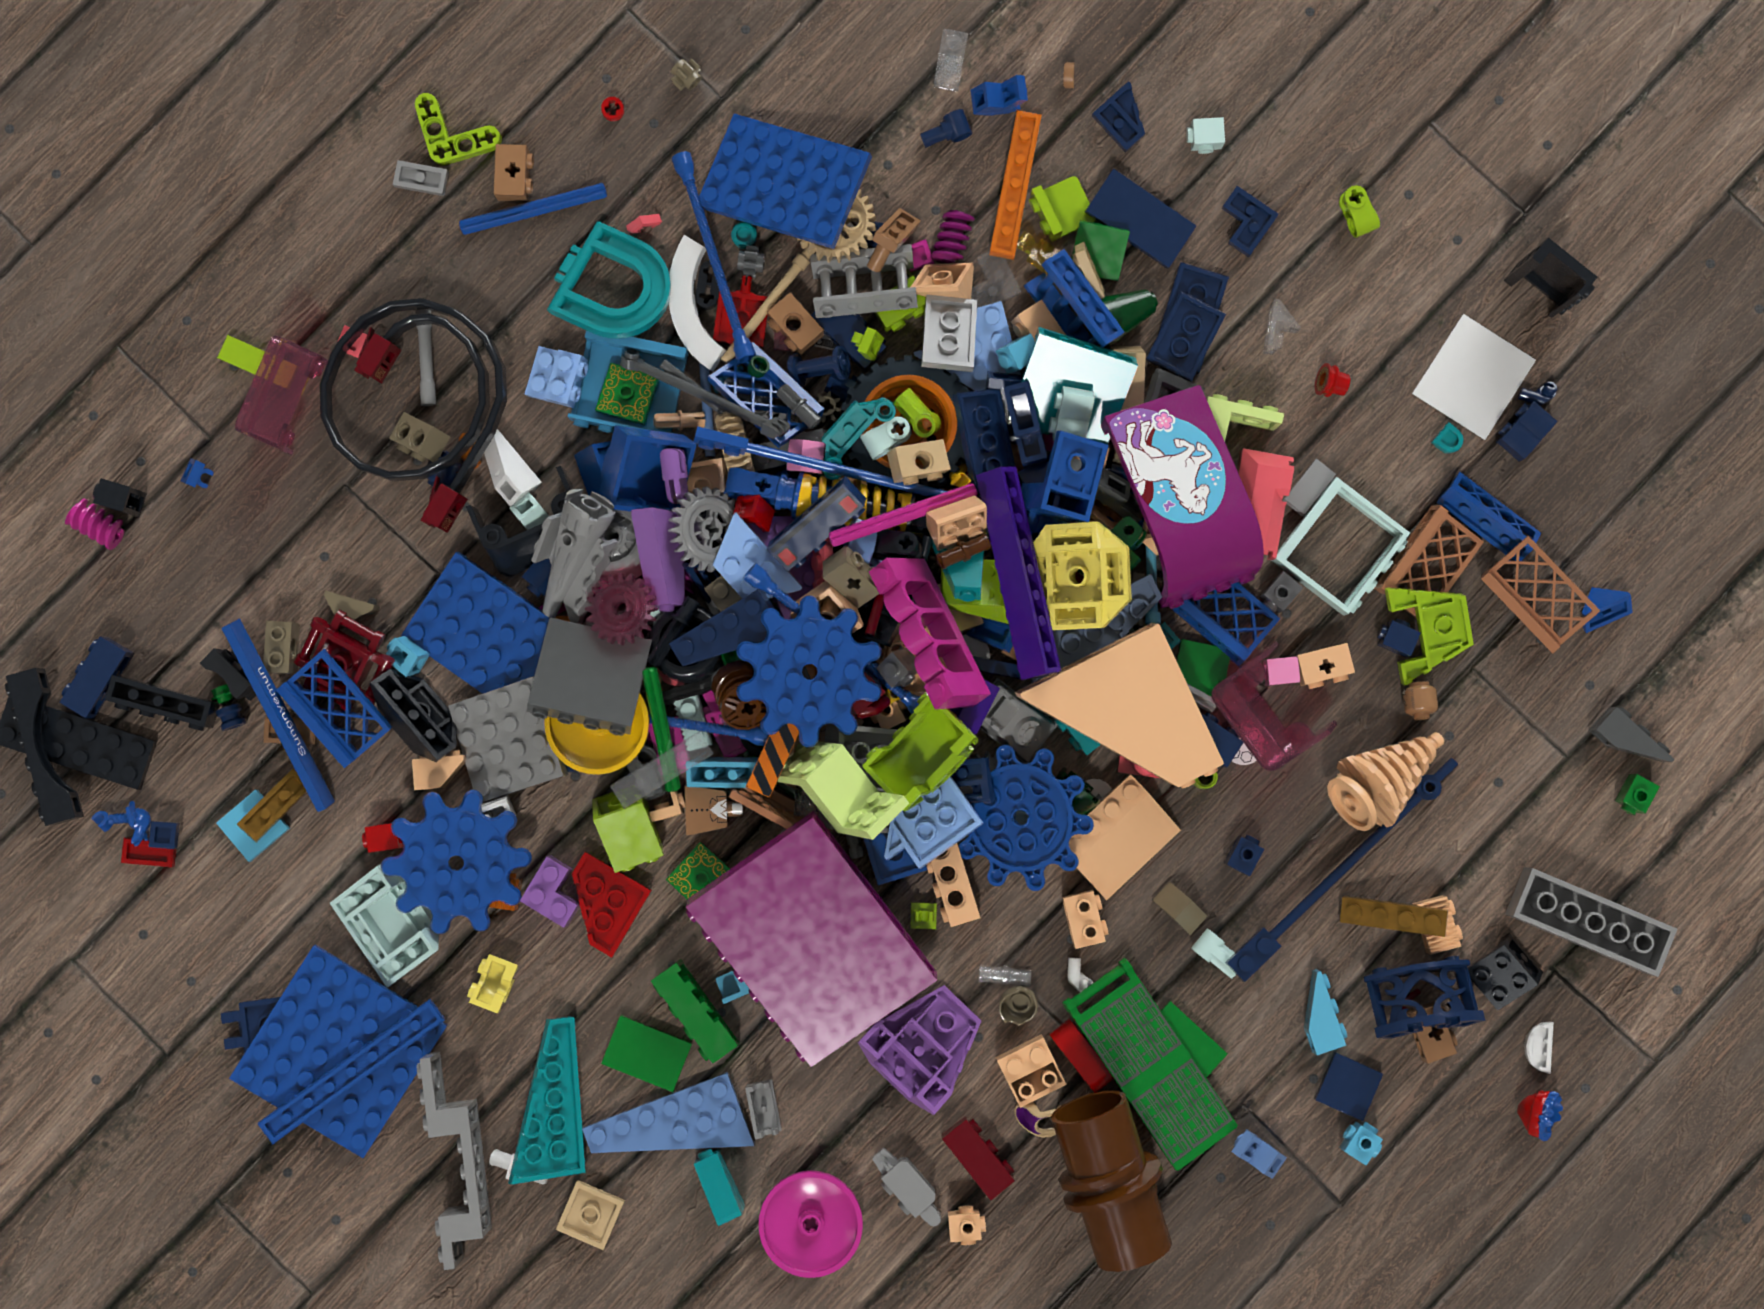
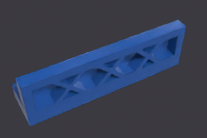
M1461 472L1455 476L1450 487L1436 502L1505 555L1527 537L1522 531L1531 536L1535 543H1537L1541 532ZM1458 484H1462L1464 487L1467 488L1468 491L1464 490ZM1481 500H1483L1485 503H1487L1488 507L1485 506V505L1481 502ZM1501 515L1507 518L1509 522L1505 521ZM1529 544L1520 550L1519 561H1522L1533 550ZM1516 554L1511 558L1512 560H1516Z

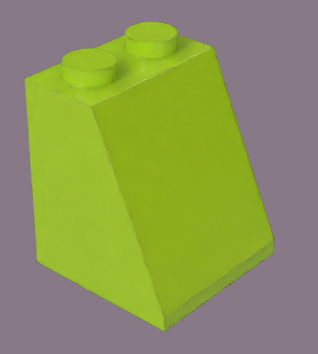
M638 784L592 799L593 821L615 873L630 871L636 865L644 862L652 863L661 856H664L663 845L655 822H652L649 812L651 811L648 802L643 800Z

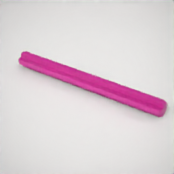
M971 483L831 531L829 533V540L832 546H838L925 516L926 512L974 495L977 497V489Z

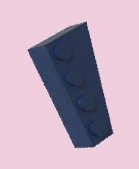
M757 589L672 641L669 645L681 665L687 666L736 651L738 645L744 641L760 643L765 639L767 633L765 626L761 622V614L765 609L775 608L763 590Z

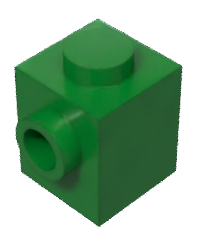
M1629 774L1615 801L1622 805L1620 809L1635 816L1636 813L1646 814L1660 786L1638 774Z

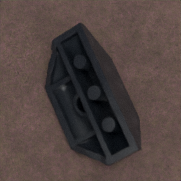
M389 669L370 682L379 712L391 724L393 730L413 753L437 762L457 747L456 725L452 720L450 710L423 678L413 675L405 677L402 673L397 672V670Z

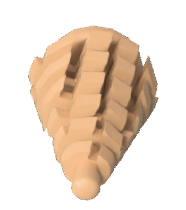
M1434 732L1427 738L1416 737L1411 741H1402L1399 744L1388 745L1384 748L1341 759L1337 765L1340 773L1337 774V777L1331 779L1327 786L1328 796L1336 811L1349 825L1357 830L1367 831L1373 828L1375 824L1379 826L1384 824L1386 828L1393 826L1399 814L1405 808L1407 801L1413 795L1414 789L1421 782L1422 776L1429 769V764L1435 759L1436 749L1444 744L1443 736L1440 733Z

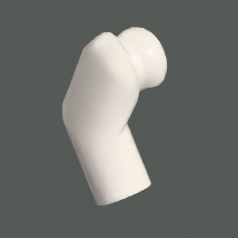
M1069 957L1068 982L1079 992L1090 986L1093 981L1081 972V958Z

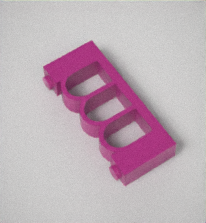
M885 558L871 569L869 574L879 594H884L886 609L900 623L899 634L902 642L912 654L916 655L914 665L918 675L926 684L924 688L934 709L974 707L988 697L991 693L926 560L916 558ZM908 595H912L915 603L909 598ZM923 626L928 627L931 636L926 632ZM938 657L943 658L947 668L944 667Z

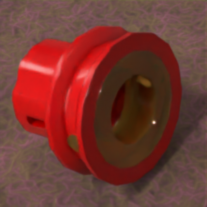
M1323 364L1316 376L1315 393L1317 395L1323 394L1325 397H1330L1332 394L1344 396L1350 386V375L1339 372V368L1336 365Z

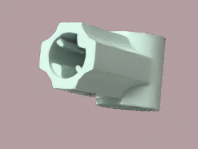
M1207 928L1191 949L1208 963H1213L1232 979L1236 974L1225 962L1235 952L1224 945L1225 942Z

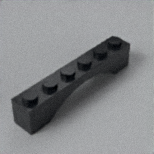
M32 668L7 675L5 690L12 699L14 706L12 708V716L19 725L18 739L21 746L25 748L27 756L25 758V765L32 774L33 782L31 787L35 797H38L40 805L38 814L41 821L45 823V826H51L84 817L78 792L68 786L56 773L49 762L44 748L42 736L43 716L51 695L45 669Z

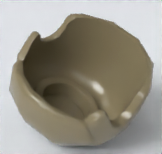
M1014 986L1008 988L1000 997L998 1012L1005 1023L1011 1022L1020 1026L1025 1022L1031 1021L1037 1014L1038 1000L1033 991L1026 987Z

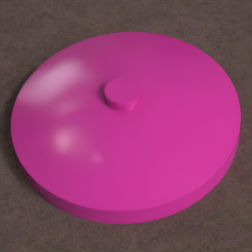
M801 1171L779 1181L767 1194L759 1215V1235L767 1255L782 1270L799 1277H822L839 1270L855 1254L862 1236L863 1217L856 1196L843 1181L821 1171Z

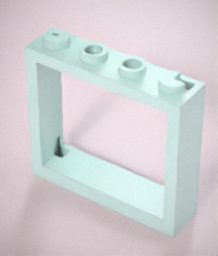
M1336 477L1328 484L1279 548L1276 559L1271 561L1343 616L1350 612L1354 614L1363 603L1360 600L1365 592L1369 594L1377 585L1378 581L1375 579L1379 573H1385L1393 564L1391 558L1395 552L1400 553L1406 547L1405 545L1408 543L1406 538L1410 532ZM1336 494L1394 537L1344 603L1286 560Z

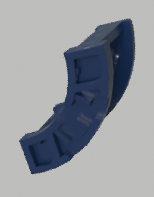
M1450 956L1442 961L1413 964L1387 970L1386 967L1376 968L1372 970L1371 975L1363 977L1364 982L1368 986L1377 1025L1374 1028L1376 1038L1393 1039L1422 1032V1026L1434 1027L1437 1025V1029L1467 1027L1486 1021L1483 1010H1478L1467 967L1470 966V961L1460 960L1459 956ZM1432 972H1439V976L1437 977ZM1454 972L1456 978L1450 980L1447 977V973ZM1410 976L1403 984L1400 978ZM1420 979L1429 982L1444 993L1435 1001L1431 1015H1427L1425 1009L1419 1003L1405 1000L1411 988ZM1457 981L1458 990L1453 991L1451 987ZM1384 982L1392 983L1394 988L1392 990L1385 989L1384 992L1388 996H1396L1395 999L1382 1001L1378 984ZM1449 999L1450 1002H1447L1445 1005L1449 1007L1450 1011L1445 1012L1441 1009L1440 1004ZM1384 1007H1392L1389 1024L1387 1023ZM1402 1007L1413 1008L1416 1011V1016L1408 1017L1406 1012L1409 1009L1402 1010Z

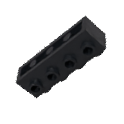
M115 675L111 677L105 697L106 701L115 703V708L130 711L131 707L140 710V715L152 718L155 717V714L164 716L163 721L179 724L180 721L189 723V728L204 731V727H214L217 716L216 711L220 706L218 702Z

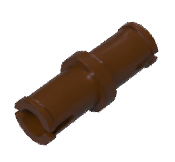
M983 533L966 542H957L955 547L936 554L937 561L940 567L945 569L962 560L964 562L969 561L971 556L990 549L991 545L988 537Z

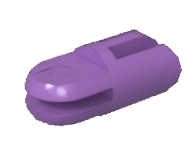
M679 447L664 449L660 453L662 480H665L668 500L673 504H677L679 499L687 500L684 496L688 492L686 479L688 472L684 450Z

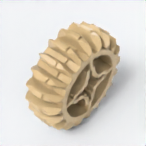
M727 411L716 415L717 431L747 438L740 417ZM722 450L728 471L729 468L737 467L755 472L751 453L745 452L744 455L730 456Z

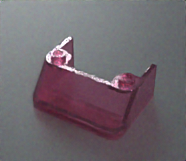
M277 335L273 336L239 412L235 430L254 441L292 456L293 450L287 448L292 445L295 438V433L292 432L293 429L290 426L291 420L309 378L314 379L316 376H320L328 360Z
M1276 641L1246 661L1219 682L1212 690V700L1261 767L1269 771L1279 769L1331 734L1337 725L1336 721L1333 720L1316 733H1313L1302 722H1295L1284 728L1255 687L1264 680L1266 675L1265 668L1260 661L1279 646Z

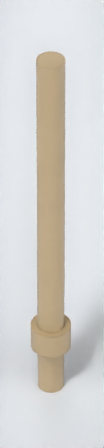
M808 247L801 254L798 253L792 260L793 265L743 330L748 339L766 317L767 311L776 304L799 272L804 271L810 264ZM734 342L720 358L725 364L732 361L735 357L733 350Z

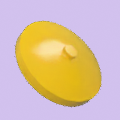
M639 693L630 735H614L609 730L602 728L591 730L585 728L583 724L575 722L573 724H564L559 722L557 718L548 716L544 720V726L552 751L564 764L582 773L600 775L620 770L638 756L649 734L650 718L647 704L642 694Z

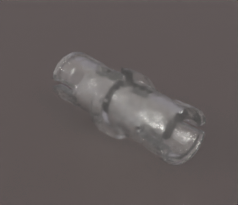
M980 965L978 982L1000 983L1001 986H1007V984L1030 986L1031 970L1008 968L1003 965V968Z

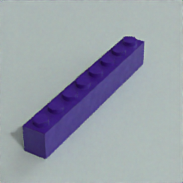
M1016 466L998 467L976 475L978 491L981 495V500L987 506L989 541L993 550L994 564L999 577L1000 591L1004 600L1006 618L1010 627L1011 641L1014 646L1017 669L1021 680L1061 672Z

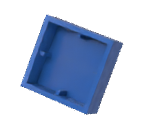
M615 425L611 444L606 452L600 475L602 481L599 494L613 503V510L631 511L653 507L672 511V508H681L680 504H673L667 498L665 480H662L660 453L667 448H682L685 454L689 477L697 444L693 443L691 439L683 434Z

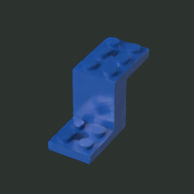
M1061 430L1056 432L1044 482L1022 483L1021 486L1031 535L1033 533L1040 535L1045 525L1066 524V522H1089L1109 445ZM1074 456L1079 457L1082 462V466L1078 471H1074L1071 467V460Z

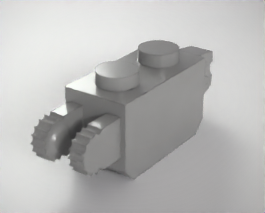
M884 1147L880 1149L872 1159L881 1172V1179L883 1180L881 1186L890 1196L893 1193L900 1200L898 1203L899 1207L907 1216L910 1213L915 1218L920 1215L930 1226L939 1225L941 1223V1213L933 1204L935 1201L934 1187L908 1157L897 1159Z

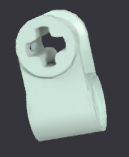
M894 417L892 420L865 432L860 439L871 458L876 460L886 455L893 448L906 442L911 436V427L905 418ZM898 424L900 427H904V433L900 436L898 433H894L896 431L895 426Z

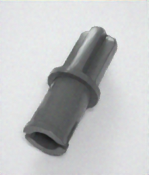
M784 384L778 389L777 396L792 410L791 414H796L810 430L822 420V417L806 403L807 400L805 398L802 399L788 384Z

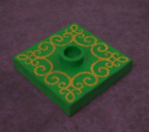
M610 363L595 410L601 414L645 426L659 380L641 371L628 370L618 364Z
M700 842L668 876L666 881L688 900V898L727 872L730 868L706 845Z

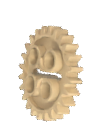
M861 189L858 190L842 229V232L849 237L848 239H845L840 234L835 249L802 240L800 242L801 248L808 247L809 256L817 252L816 256L819 261L823 256H826L828 263L831 262L832 257H836L838 263H841V257L844 255L850 261V253L852 252L859 256V247L867 249L866 240L873 239V234L870 231H876V226L873 223L876 221V215L872 213L874 211L873 204H868V196L861 198ZM855 221L859 223L855 227L850 228L847 226V224L850 222Z

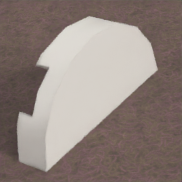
M1552 1021L1541 1022L1532 1027L1526 1035L1524 1042L1525 1056L1529 1063L1537 1070L1551 1074L1554 1024Z

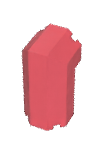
M1243 448L1239 454L1237 471L1260 526L1264 555H1268L1267 560H1274L1277 557L1287 503L1282 501L1283 496H1289L1294 473V466L1290 464L1294 462V457Z

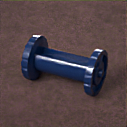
M836 346L831 356L803 360L799 354H791L787 362L788 375L801 387L805 385L806 378L836 373L840 380H846L850 377L851 373L850 358L844 346Z

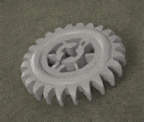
M706 486L702 490L695 488L693 493H685L684 496L687 500H677V503L682 508H672V512H675L678 517L668 519L676 524V527L668 529V532L677 534L670 542L680 544L674 552H685L680 559L681 561L691 558L688 564L689 567H695L699 563L698 571H703L707 567L708 572H713L715 570L713 562L723 540L720 537L723 532L722 526H725L726 533L736 501L734 498L728 500V493L724 494L722 492L720 494L718 488L711 490ZM707 510L706 518H702L699 514ZM718 515H719V517L722 519L723 523H721V522L717 519V516H718ZM713 540L720 543L718 546L712 548Z

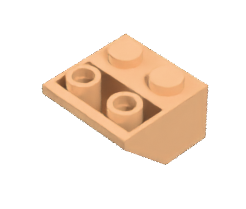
M974 495L926 512V526L937 550L950 549L955 547L957 542L971 540L983 533L986 534L987 506L982 500Z
M1042 1034L996 1057L1020 1108L1067 1085Z

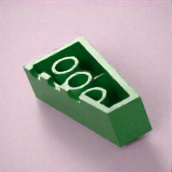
M682 959L651 980L657 993L669 1005L668 1008L676 1019L678 1018L684 1025L683 1030L691 1040L694 1039L699 1045L698 1051L705 1061L710 1060L713 1064L739 1045L740 1042Z

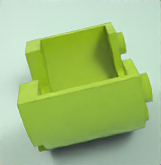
M927 692L918 699L919 705L909 717L911 722L905 728L901 727L893 734L892 738L894 740L888 746L873 748L866 755L867 761L862 765L886 793L904 795L909 802L903 809L904 812L924 800L921 796L933 793L947 781L974 750L971 744L976 745L978 743L976 735L951 709H934Z

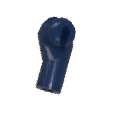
M1549 381L1536 391L1522 387L1518 394V399L1528 403L1535 401L1539 406L1543 405L1555 397L1557 385Z

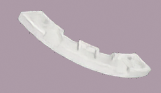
M684 235L677 247L670 269L671 295L669 309L677 334L684 346L702 365L714 372L726 350L712 339L701 324L694 295V280H696L698 268L706 248Z

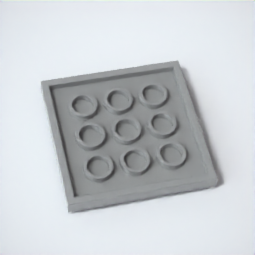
M534 676L448 706L452 720L456 725V734L462 754L466 755L465 764L473 790H477L482 794L483 802L568 775L566 765L555 755L548 743L544 726L545 719L534 717L528 712L527 703Z

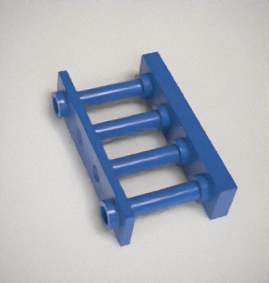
M1065 249L1044 261L1042 266L1048 273L1047 275L1042 273L1024 285L1036 303L1042 299L1067 336L1097 346L1100 345L1103 348L1125 333ZM1053 283H1055L1059 290L1062 292V296L1056 290ZM1069 303H1070V305L1072 306V308L1075 310V312L1078 314L1077 317L1075 316V314L1072 312V310H1071L1070 307L1068 306ZM1083 324H1085L1086 327L1088 328V330L1091 332V334L1093 335L1092 337L1088 334V332L1086 331V329L1083 327Z

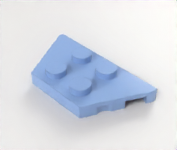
M735 512L732 515L728 529L714 559L713 566L742 599L757 590V588H753L743 580L747 571L755 563L767 571L771 580L777 584V587L783 593L788 594L801 590L802 586L766 550L767 546ZM766 593L768 598H773V595Z

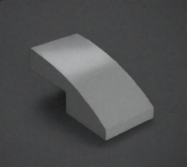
M1316 458L1292 487L1289 496H1286L1282 501L1287 502L1288 506L1303 516L1336 474Z

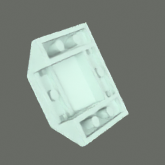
M380 864L331 901L330 905L385 986L389 987L439 950V934L431 930L432 914L428 908L419 906L409 913H402L396 908V900L405 891L406 883L399 876L385 875L381 871Z

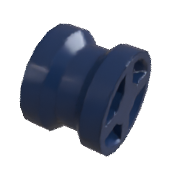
M240 703L216 711L217 717L222 722L220 726L222 731L235 729L247 724L246 718L242 717V706Z

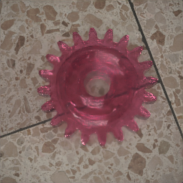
M619 572L618 579H616L613 575L609 574L608 583L601 579L599 580L601 589L591 588L596 595L595 597H587V600L593 604L585 608L586 611L592 613L586 620L590 623H595L591 630L594 632L600 631L598 634L600 639L604 640L607 637V642L610 644H614L617 639L618 644L624 646L625 639H627L628 642L634 644V635L643 639L642 629L652 630L647 622L656 621V618L651 616L650 613L657 611L658 608L650 604L657 598L653 595H648L652 588L644 586L645 581L641 578L636 580L633 574H629L626 579L625 574ZM622 603H625V612L621 615H618V606Z

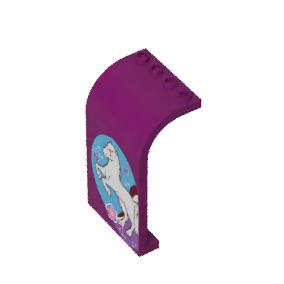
M1197 385L1105 416L1101 423L1104 435L1109 433L1160 557L1164 577L1162 598L1158 601L1161 609L1167 606L1170 609L1177 608L1190 598H1193L1194 601L1200 600L1213 590L1219 593L1231 588V584L1240 581V584H1246L1254 580V576L1262 567L1264 559L1260 526L1201 386Z

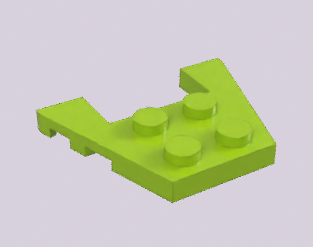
M1385 588L1388 611L1395 612L1415 607L1418 630L1421 632L1420 642L1423 655L1397 662L1400 681L1404 686L1412 683L1413 679L1421 674H1427L1439 663L1448 661L1474 645L1465 595Z

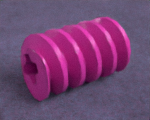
M83 498L68 512L65 524L70 525L74 530L79 529L81 534L88 535L91 540H96L100 545H105L108 550L114 549L121 542L125 530L121 528L123 520L117 519L112 523L114 519L113 514H109L104 518V509L101 508L95 513L97 505L92 503L86 508L88 500Z

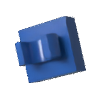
M190 458L180 481L192 487H195L197 484L202 488H207L208 485L201 481V475L207 473L213 476L214 473L210 469L204 468V463Z

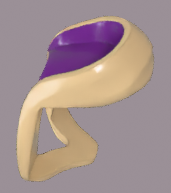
M1031 1102L1021 1108L1018 1103L1016 1104L1014 1109L1016 1119L1025 1130L1042 1138L1056 1135L1054 1128L1042 1129L1037 1125L1041 1119L1051 1117L1056 1109L1040 1112L1035 1102Z

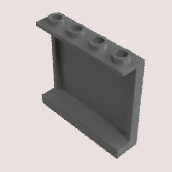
M550 617L527 703L528 712L537 718L545 719L548 716L557 718L559 722L564 724H573L575 722L583 724L585 728L591 730L602 728L609 730L614 735H630L643 681L642 671L646 668L652 640Z

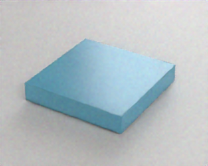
M254 790L216 822L248 862L253 861L290 829L281 818L256 843L237 826V823L264 797L259 790Z

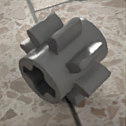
M747 245L746 251H739L737 270H743V275L746 277L756 278V272L763 273L765 254L759 253L758 246Z

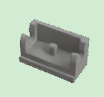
M772 1079L747 1084L745 1090L755 1139L763 1138L769 1134L777 1135L779 1131H782Z

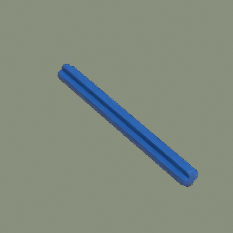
M600 183L459 221L461 232L466 235L606 198L607 191L605 185Z

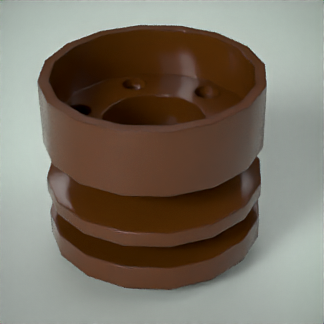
M742 660L727 663L720 668L713 677L711 688L724 721L735 729L749 730L760 726L761 720L766 714V706L760 700L744 702L737 697V687L741 683L749 681L754 674L753 666L749 662Z

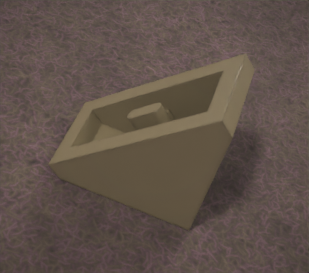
M326 590L324 593V597L334 615L341 609L347 613L348 617L357 622L379 612L380 606Z
M1170 881L1152 899L1189 935L1208 917Z

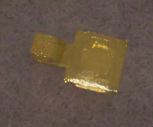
M1024 231L1018 239L1017 248L1029 254L1027 262L1047 275L1048 273L1042 264L1045 260L1060 252V250L1044 239L1036 243L1033 236Z

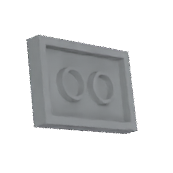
M926 295L921 367L973 372L977 300Z

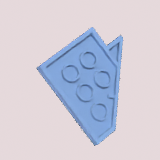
M1002 301L977 308L973 372L947 370L951 374L955 373L961 383L975 391L985 390L987 371L1006 373L1005 369L1001 367L996 350L1012 342ZM922 350L914 352V355L919 359H922ZM1018 370L1009 374L1021 375V372Z
M952 777L933 793L921 796L924 799L921 803L904 812L902 810L890 822L884 855L886 860H890L903 849H906L917 867L921 869L984 824Z

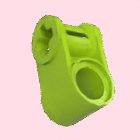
M1357 185L1348 188L1339 198V207L1343 212L1352 236L1358 238L1380 228L1379 217L1365 189ZM1349 197H1355L1357 199V202L1350 201Z

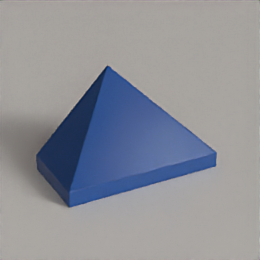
M1592 587L1588 598L1600 609V612L1583 626V629L1588 633L1633 613L1630 593ZM1586 603L1582 610V617L1591 611V608Z

